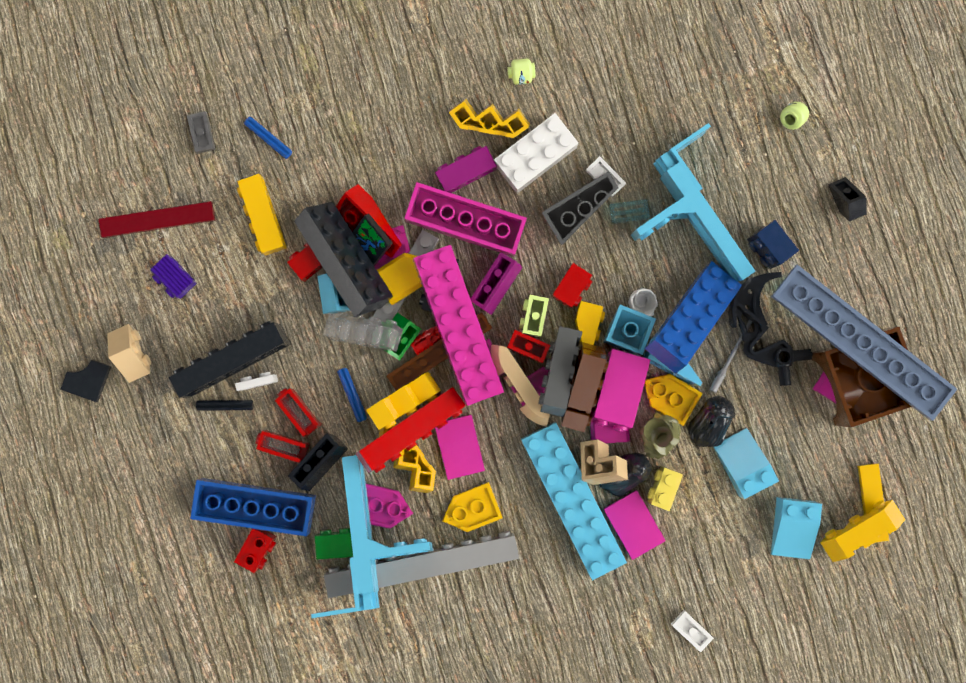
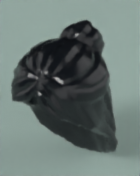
M721 396L707 399L697 415L689 422L688 433L690 439L697 446L716 447L723 443L726 432L735 416V408L730 400Z
M635 452L621 456L620 458L627 460L628 480L599 484L600 488L614 496H623L632 488L642 482H646L651 476L652 466L644 454Z

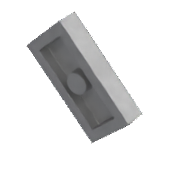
M207 112L187 115L195 152L199 154L216 150Z

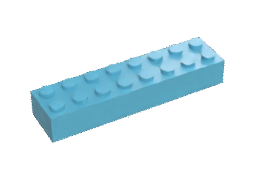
M553 422L547 425V427H543L521 438L591 579L594 580L626 564L627 562L587 482L582 481V473L557 423Z

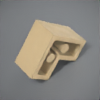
M127 324L107 333L108 358L129 383L150 374L151 360L147 354L144 355L139 345L141 338L136 329L133 330Z
M598 439L580 442L582 481L597 485L628 480L627 460L616 455L609 456L608 444Z

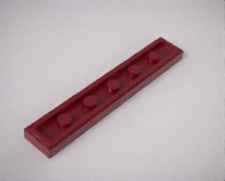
M212 201L98 219L101 238L216 221Z

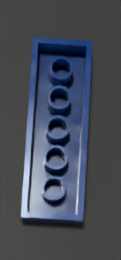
M711 261L700 272L645 349L675 374L687 366L742 285Z
M201 478L196 480L190 519L307 536L311 532L316 495Z

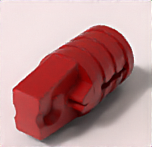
M437 326L422 332V334H419L414 339L411 346L417 355L441 339Z

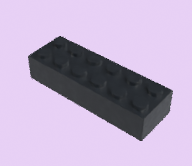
M334 202L304 208L294 222L353 316L358 317L382 308L393 295Z
M270 321L260 325L261 329L255 332L251 330L242 335L243 338L238 341L234 339L227 342L225 348L221 350L217 348L207 353L208 357L204 359L200 357L191 361V366L186 368L180 367L174 370L173 375L168 378L178 397L191 398L290 346L291 342L282 325L275 322L271 323Z

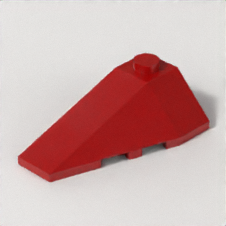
M359 184L343 194L336 207L351 231L353 232L365 215L370 214L393 242L385 254L391 258L394 257L402 244L373 198Z

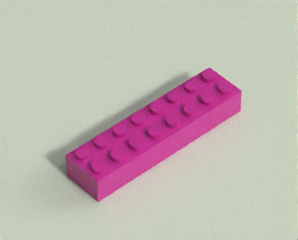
M451 245L414 257L413 262L465 404L469 406L504 393Z

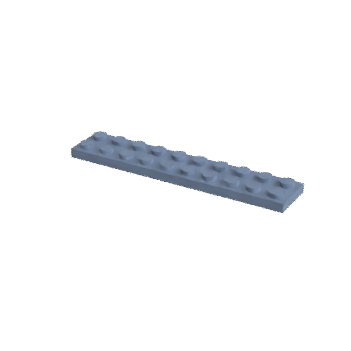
M799 265L794 266L771 297L928 420L933 421L957 391L956 387Z

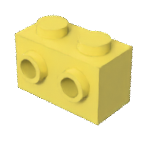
M661 466L655 473L654 486L648 492V502L651 505L670 511L683 474Z

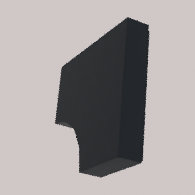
M91 360L89 365L82 371L66 372L60 390L99 402L112 366Z

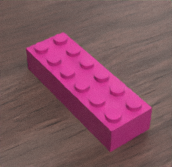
M416 182L404 218L407 223L499 253L502 252L512 257H515L527 220L526 217Z

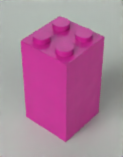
M612 349L607 354V361H609L606 373H602L603 385L600 391L597 390L596 397H598L595 409H592L591 415L595 425L601 427L610 425L613 426V430L624 432L633 428L650 359Z

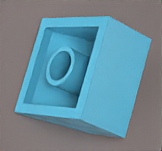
M327 273L319 275L318 283L323 314L350 311Z
M619 305L603 342L637 356L643 355L656 318Z

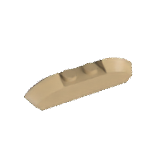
M491 345V357L498 376L505 373L506 376L503 378L509 387L514 386L517 391L514 394L519 402L522 403L524 401L525 403L520 408L522 413L531 421L547 427L550 414L540 412L541 405L538 404L540 396L508 348Z

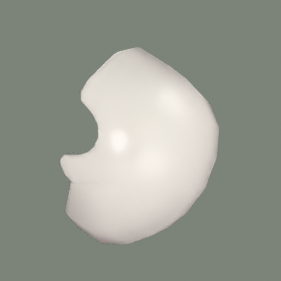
M640 288L631 294L628 301L629 308L652 317L654 310L658 306L656 295L650 289Z

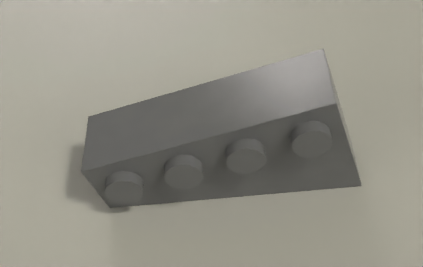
M609 171L542 212L561 245L619 188Z
M559 326L555 341L550 342L548 352L552 354L551 359L547 358L545 369L548 370L547 376L544 375L542 387H545L544 393H540L538 404L541 405L540 412L564 416L571 389L570 382L575 370L573 364H575L579 347L577 346L581 339L582 331Z

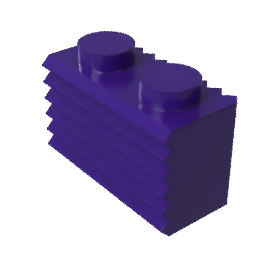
M168 254L150 269L154 274L152 278L158 284L163 283L167 288L165 290L166 293L172 298L181 299L197 284L184 268Z

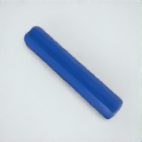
M248 117L245 120L244 124L285 159L291 156L292 151L255 119Z
M342 368L338 370V376L357 422L366 420L367 415L348 369Z

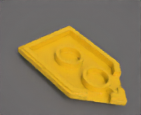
M403 253L377 269L393 295L389 300L391 305L396 304L422 287L413 262V258L417 257V255Z
M672 374L646 379L644 383L650 407L664 415L672 416L682 426L685 425L703 394Z
M489 482L454 495L442 522L469 532L502 519L501 511Z

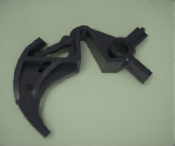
M782 272L765 273L753 278L751 277L742 284L729 305V325L732 328H737L738 319V325L742 333L741 339L744 342V355L751 360L772 367H778L779 385L788 386L791 385L789 366H792L795 361L812 360L813 352H811V349L793 350V347L784 339L778 340L755 352L753 351V346L769 328L760 306L761 291L768 281L782 277ZM742 314L752 321L754 332L747 331L746 325L741 318ZM781 352H783L786 356L784 362L780 361L779 354Z

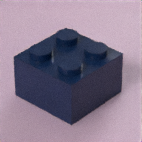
M776 220L763 226L747 239L750 249L759 254L761 263L765 267H769V269L783 264L799 251Z

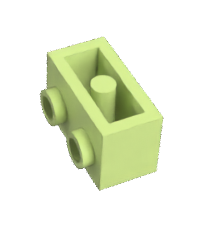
M529 295V299L524 300L523 310L526 311L525 318H521L519 325L522 333L535 337L542 336L549 298Z

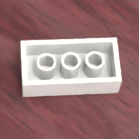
M554 113L496 157L494 161L497 169L513 190L519 193L574 151L578 146V142L556 113Z

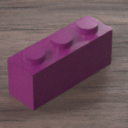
M478 146L471 151V154L467 156L461 155L454 159V163L441 165L437 168L438 171L435 174L443 190L453 193L497 170V165L487 146L483 148Z
M500 252L471 297V302L492 315L523 267L514 259Z

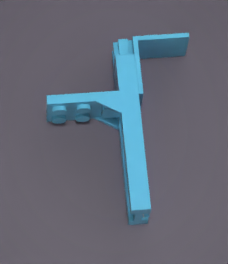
M708 123L664 153L653 163L661 175V181L676 202L637 228L631 236L634 241L639 238L642 241L654 232L653 228L658 230L670 220L688 219L723 270L736 281H742L755 272L754 268L700 191L703 188L678 154L679 151L706 133L711 127Z
M356 455L342 457L353 549L350 567L355 607L311 614V618L380 608L375 560L433 551L432 543L427 542V539L413 540L414 544L410 545L407 542L394 543V547H388L373 540L364 466Z

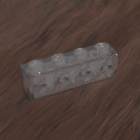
M338 312L337 314L329 313L323 335L333 341L397 352L403 329L397 326V322L386 319L383 322L375 317L365 319L363 316L352 317L346 313Z

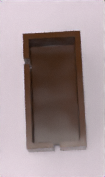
M582 342L573 378L570 382L571 389L567 409L564 416L561 417L562 427L585 432L586 426H590L592 420L591 411L592 408L595 409L598 397H596L597 390L600 391L603 385L602 373H606L609 365L605 348Z

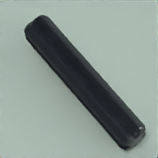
M253 400L196 401L197 411L253 410L254 407Z

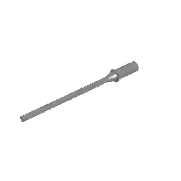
M751 320L746 325L747 331L752 324ZM741 336L724 367L717 372L718 374L709 389L710 391L716 393L724 377H726L727 368L742 342Z

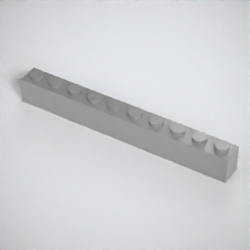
M510 531L499 533L497 537L491 538V535L480 537L478 541L472 542V539H466L458 545L447 543L443 544L442 548L439 549L432 547L433 551L389 557L381 561L376 559L375 563L378 588L516 560L519 559L514 533L510 534ZM350 564L347 565V568L340 569V566L329 568L328 572L324 574L328 598L353 593Z

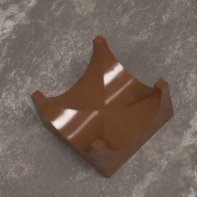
M900 327L881 329L907 349ZM836 347L813 352L812 361L818 363L823 369L835 396L837 413L836 417L832 418L835 426L854 427L912 407Z

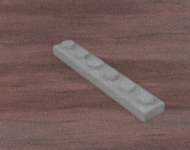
M422 229L409 254L420 256L433 251L439 238ZM407 297L394 305H391L388 301L382 308L377 309L366 329L381 336L396 313L399 312Z

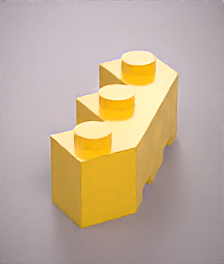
M467 99L449 111V114L460 129L514 138L530 126V123L520 109H517L503 119L493 104L477 114Z
M427 372L388 397L380 400L366 411L378 430L384 427L388 430L397 424L395 420L404 414L410 416L417 411L416 407L426 400L430 403L438 397L436 394L441 390L431 374Z
M396 425L392 426L388 430H386L385 427L380 429L379 437L387 431H389L390 429H392L393 427H395ZM417 445L409 451L406 448L400 452L402 456L394 461L393 468L412 471L410 491L422 493L433 491L436 471L432 465L427 462Z
M881 500L873 505V509L868 514L851 517L845 528L840 530L832 529L826 532L825 538L820 543L832 562L848 559L855 555L854 550L860 547L867 548L879 541L878 537L885 532L891 534L896 531L905 521V518L893 500L886 502Z

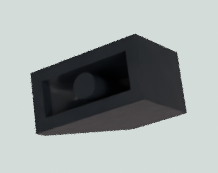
M846 177L828 184L839 212L849 222L867 215L866 196Z

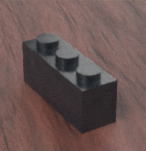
M326 433L288 477L299 489L311 491L348 448L337 436Z

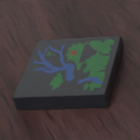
M370 214L365 215L353 230V234L374 266L393 244Z

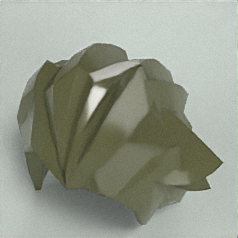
M656 412L652 419H645L646 424L639 431L643 438L645 456L660 459L667 456L669 451H672L679 443L681 428L677 419Z

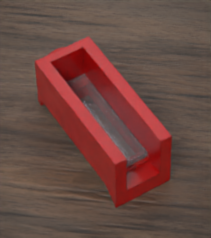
M285 388L277 394L278 398L275 402L303 437L309 436L322 425L294 389Z
M268 430L261 431L257 435L255 442L257 450L298 463L307 455L310 443Z

